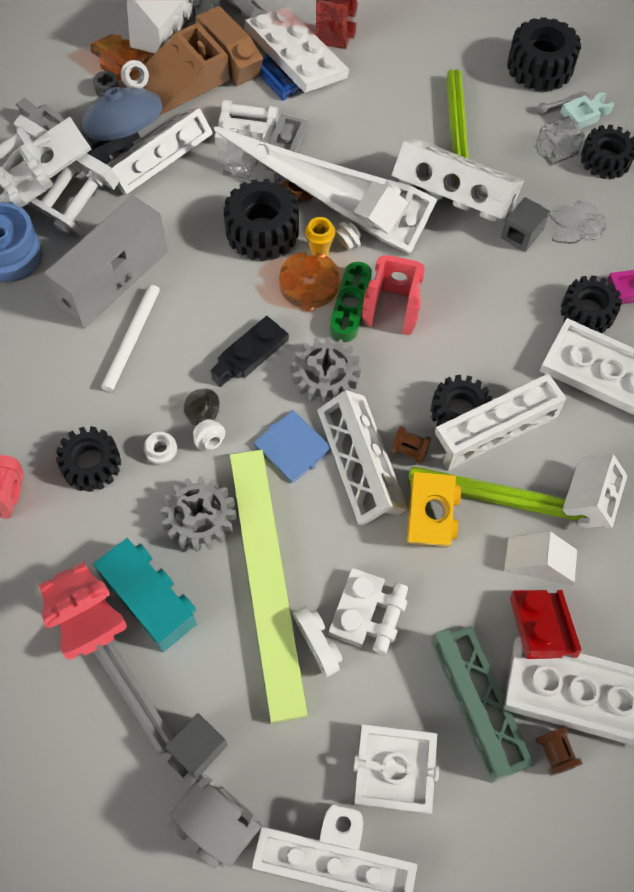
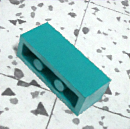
M127 537L94 562L93 565L99 576L162 652H165L197 625L193 615L196 608L186 595L182 594L178 597L171 589L174 583L162 568L156 571L149 562L153 559L141 543L134 546Z

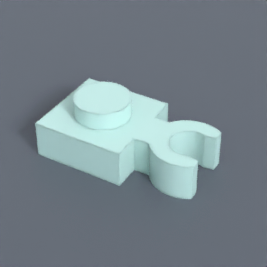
M601 92L596 94L593 100H590L585 95L563 104L560 113L573 129L577 131L599 122L600 116L609 115L613 110L614 103L603 104L607 94Z

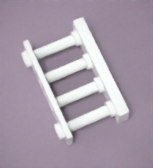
M19 115L14 122L17 128L20 126L24 128L32 141L48 131L22 115ZM20 147L12 152L2 168L5 171L11 170L23 160L19 152ZM52 151L45 152L41 156L40 162L48 163L52 160L54 153ZM86 153L61 171L53 183L54 186L49 188L41 201L35 198L27 203V205L54 221L53 225L63 233L68 235L71 231L81 237L84 232L74 222L80 211L98 186L102 187L105 184L114 190L120 179L110 166ZM80 171L85 172L88 180L65 213L61 214L51 208L74 174H79ZM0 185V194H2L4 188Z

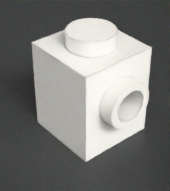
M373 181L354 213L376 229L390 233L407 206L408 201L400 196L401 190L388 181L385 184Z

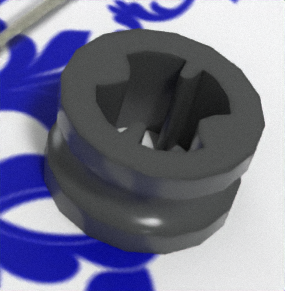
M101 71L93 78L95 92L99 97L108 89L119 87L117 76L111 71Z

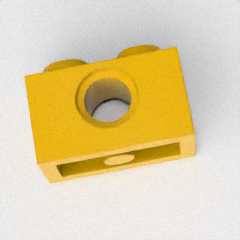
M413 473L411 476L406 544L447 548L451 546V540H457L459 522L457 519H453L454 506H459L461 485H455L456 476ZM437 502L441 505L443 515L440 519L434 520L427 516L425 512L427 503Z

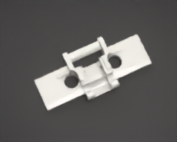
M68 117L34 141L31 140L24 128L20 126L16 129V134L0 144V160L18 147H20L19 152L23 157V161L11 170L5 171L0 166V185L4 188V192L0 195V202L13 203L22 208L54 186L50 179L51 177L92 150L71 117ZM52 151L54 153L52 160L48 163L40 162L41 156L45 152Z

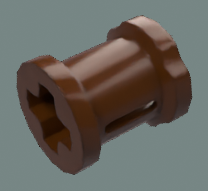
M400 426L390 453L394 455L397 453L416 459V463L422 465L432 437L426 436L422 438L407 432L405 427Z
M567 727L550 731L536 738L537 743L542 745L551 768L548 770L550 776L566 772L583 764L581 758H576L567 738L569 733Z

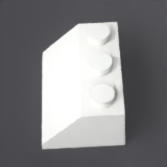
M127 0L130 47L156 54L174 33L182 30L186 22L191 20L194 11L191 0Z

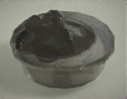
M208 388L191 392L184 403V413L189 422L197 426L204 420H214L219 413V397L215 391Z

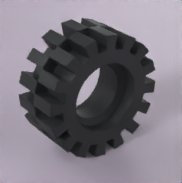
M604 125L599 126L598 130L596 128L592 129L586 138L581 152V162L585 163L584 168L586 170L591 168L590 174L594 176L596 173H600L599 178L602 179L606 175L609 176V179H614L615 175L619 178L624 173H627L634 159V137L629 138L631 133L628 130L623 133L621 132L622 127L618 126L617 130H615L613 125H608L607 129H605ZM601 149L611 150L615 152L617 155L607 154L603 152Z
M591 275L589 281L586 276H582L579 281L575 279L569 285L561 303L562 309L560 312L561 316L565 315L564 322L568 318L592 330H599L600 333H604L607 328L609 329L613 325L621 309L622 299H619L621 295L619 290L613 292L615 285L611 283L607 286L605 284L607 279L603 277L600 282L596 281L597 276ZM580 300H592L599 304L602 310H588L582 306Z
M456 375L454 382L451 377L446 378L444 384L440 382L437 390L434 392L431 404V418L433 422L437 421L436 427L462 415L450 409L449 402L452 399L460 398L467 400L475 409L492 401V396H488V388L480 389L482 382L477 379L474 384L471 382L472 376L468 375L465 381L462 380L461 375Z
M90 426V432H87L85 427H80V434L78 435L72 430L68 433L70 440L68 441L63 437L60 441L63 448L57 447L56 450L58 455L56 462L64 479H66L70 486L74 485L80 491H82L84 486L87 492L93 491V485H97L99 490L105 488L103 482L106 480L111 484L114 481L112 474L118 476L120 472L118 465H121V458L111 435L108 436L107 432L103 429L98 433L97 428ZM97 450L101 453V460L97 465L85 469L77 465V458L83 452Z

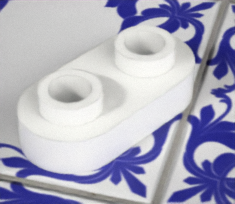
M306 606L294 612L295 623L323 675L327 678L340 671L338 663L343 661L336 644L333 641L328 643L321 632L325 629L319 613L316 610L310 612Z

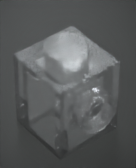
M567 116L542 126L535 148L549 166L577 156L585 134L573 119Z

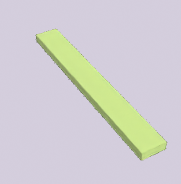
M263 449L230 454L271 724L308 718Z

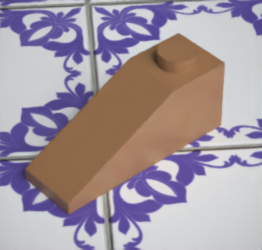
M220 6L196 16L197 22L228 54L229 75L236 86L260 75L263 63L262 55L250 35Z

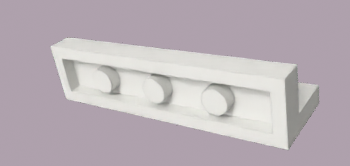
M200 108L186 110L106 165L110 166L120 179L117 186L121 193L128 194L211 136L213 132Z
M548 373L437 426L435 435L446 450L443 464L449 471L557 418L567 398Z
M345 390L317 409L358 525L365 526L385 513L398 516L409 510L365 396ZM340 407L342 417L339 426H335L330 413ZM345 434H349L353 441L349 455L345 454L342 449ZM356 462L360 463L363 468L360 484L354 482L352 476ZM366 492L372 493L376 503V507L368 512H365L363 506Z

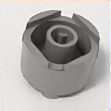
M201 773L170 812L172 818L167 823V826L181 839L186 840L189 837L199 845L200 848L197 850V854L211 867L216 868L217 865L231 867L262 827L260 821L251 820L254 815L238 799L222 786L217 791L210 785L213 779Z

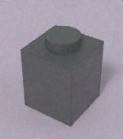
M524 197L506 218L501 238L526 252L544 230L550 211Z
M197 713L165 747L172 756L167 762L182 778L189 773L196 780L228 744L225 738Z

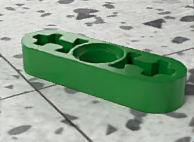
M352 262L345 268L330 320V334L336 341L340 339L343 342L352 341L358 333L362 318L364 295L372 277L371 268L364 262ZM356 274L362 275L359 279L358 287L353 286ZM352 296L359 300V304L352 307L347 306L343 303V299ZM344 316L349 317L346 330H341L340 327L343 324Z

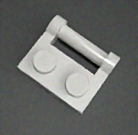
M223 100L217 127L268 143L277 125L279 107L269 106V108L233 104L232 100ZM232 115L242 117L265 119L267 120V122L244 120L231 117ZM215 133V145L238 148Z

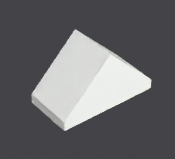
M551 531L509 537L507 540L504 571L573 585L577 550Z

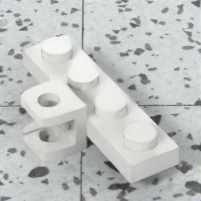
M331 805L324 817L320 840L262 826L252 869L345 892H413L418 864L360 850L363 832L361 812L343 806ZM342 816L349 818L351 822L350 828L345 832L339 831L335 826L336 820Z

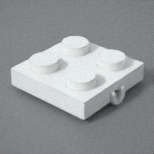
M362 724L359 754L354 758L353 772H357L354 806L431 815L433 811L434 782H438L439 766H435L437 733Z

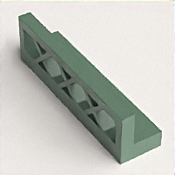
M472 625L453 633L449 629L435 633L431 644L491 782L493 783L534 766V761L512 713L503 710L504 695ZM467 637L473 650L469 662L462 659L455 641ZM475 657L480 667L473 664ZM470 670L485 677L488 686L484 696L477 693L469 675ZM490 692L492 693L495 701L488 699ZM486 705L500 711L504 719L500 731L493 729L484 709ZM506 727L508 728L511 737L504 734ZM502 740L516 746L522 759L521 762L509 765L500 745Z

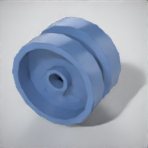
M0 202V282H11L20 280L33 272L40 263L42 250L31 218L26 211L13 203Z

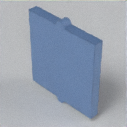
M293 410L278 423H272L270 429L253 442V445L258 450L263 449L264 456L291 483L295 482L307 470L315 469V464L331 451L330 445Z

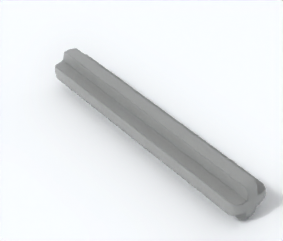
M112 641L103 647L100 644L97 645L98 649L94 653L159 754L168 752L165 747L174 737Z

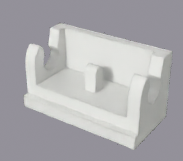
M614 454L579 458L563 511L566 515L587 516L588 518L578 519L577 525L580 527L613 528L627 480V474Z

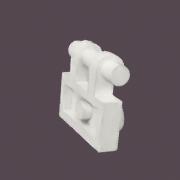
M352 568L328 636L362 648L365 637L368 635L376 638L373 650L379 654L386 655L389 644L395 641L397 635L395 627L399 615L404 613L407 606L405 597L408 587L396 583L392 594L382 593L385 579ZM376 606L386 609L381 624L371 621Z

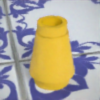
M316 217L306 226L305 235L311 256L316 260H323L328 256L335 236V228L327 218Z

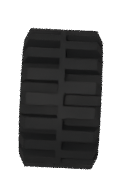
M533 18L529 22H523L520 27H517L513 35L507 68L510 70L509 74L511 77H516L515 81L518 84H524V87L528 89L534 88L535 91H541V89L552 91L553 88H561L563 84H567L573 75L581 50L580 36L576 34L574 28H569L567 23L559 22L558 19Z
M254 179L249 184L245 182L240 184L239 189L234 188L230 192L231 197H226L224 206L226 236L232 249L236 248L237 253L241 256L247 254V259L254 260L256 257L260 258V261H266L268 257H272L274 260L279 258L280 253L283 255L288 253L289 247H294L296 238L299 236V205L297 204L296 196L291 194V190L288 187L282 188V183L277 181L270 183V179H264L262 182ZM258 218H268V219H271V220L266 221V222H256V221H252V220H255V219H258Z

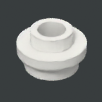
M137 60L126 62L121 69L122 82L127 87L143 88L149 79L147 67ZM133 69H136L139 73V77L136 80L130 78V72Z
M341 222L338 225L339 229L335 231L336 238L349 251L353 247L358 248L361 245L359 240L361 233L352 223L347 225L345 222Z
M204 420L193 431L194 443L199 450H213L222 443L226 434L225 429L214 420Z
M155 432L146 439L144 453L146 458L152 463L164 464L175 457L177 444L170 434ZM160 446L166 447V450L163 452H155Z

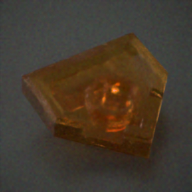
M110 34L91 43V52L100 58V68L104 71L115 73L119 81L122 80L121 69L126 62L137 60L145 65L149 61V52L131 48L130 40L121 39V35ZM136 69L131 70L130 77L137 74L138 71Z

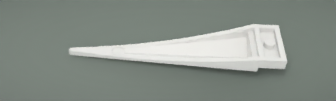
M217 126L214 127L217 134L381 242H385L409 255L438 200L410 185L338 166ZM373 181L385 184L388 181L401 190L400 196L408 201L407 206L390 233L376 229L354 213Z

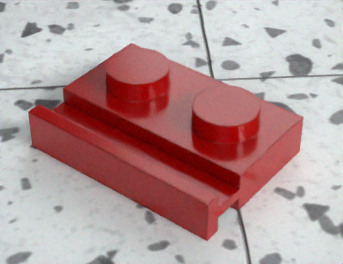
M513 590L510 602L526 659H559L563 655H572V658H578L582 649L563 590H557L556 593H548L547 590Z

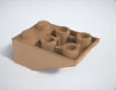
M197 22L174 33L145 64L148 69L149 79L143 89H148L160 97L163 105L160 113L162 115L229 81L228 54ZM137 73L132 78V80H136L139 77V73Z

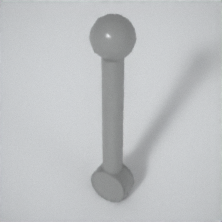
M579 92L576 97L550 104L540 103L537 106V111L540 114H544L549 109L560 107L585 95L589 98V95L586 92Z

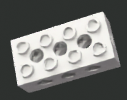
M419 139L403 141L391 175L399 179L398 183L410 185L414 188L417 186L426 189L425 193L436 199L442 200V197L453 200L452 205L467 211L470 207L481 211L479 214L481 217L491 221H496L497 218L503 219L511 214L524 183L523 179ZM429 165L432 168V176L429 173ZM456 175H457V176L459 177V179H460V186H459V187H458V186L456 185V183H455V176H456ZM482 185L488 190L487 198L481 192Z

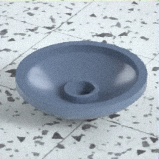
M114 87L98 97L86 110L81 120V128L84 135L92 140L108 141L123 138L139 132L154 122L160 115L163 105L160 97L148 89Z

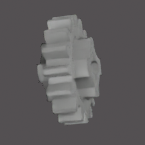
M330 337L326 338L325 343H320L318 338H314L313 346L304 343L303 353L295 352V362L291 364L293 384H299L300 394L308 391L310 401H313L318 396L321 397V403L325 404L328 397L333 399L345 390L350 391V388H357L358 378H360L361 367H358L360 358L359 356H353L352 346L344 349L343 340L341 339L336 344H332ZM325 365H328L327 375L324 376Z
M199 476L197 484H192L190 479L187 478L185 479L186 487L181 488L175 484L173 486L175 495H165L164 499L168 506L160 508L162 517L165 518L161 522L164 530H169L168 536L171 541L179 538L180 548L184 549L188 543H192L194 552H198L200 544L205 543L208 550L212 549V540L216 539L218 542L223 543L224 536L222 532L232 533L233 531L232 523L229 521L236 520V512L232 510L235 507L233 497L227 498L228 490L225 486L217 490L218 486L215 479L206 485L201 476ZM214 501L220 505L221 514L218 513L217 509H214ZM177 513L180 514V518H183L182 527L176 521Z

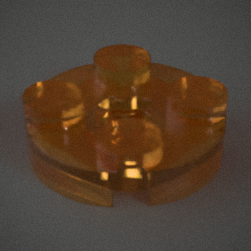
M307 252L294 254L282 264L280 269V291L288 302L298 306L302 311L311 312L315 308L329 303L338 293V267L332 259L321 253H316V256L307 255ZM315 277L316 279L314 283L307 284L304 283L303 278L311 279Z

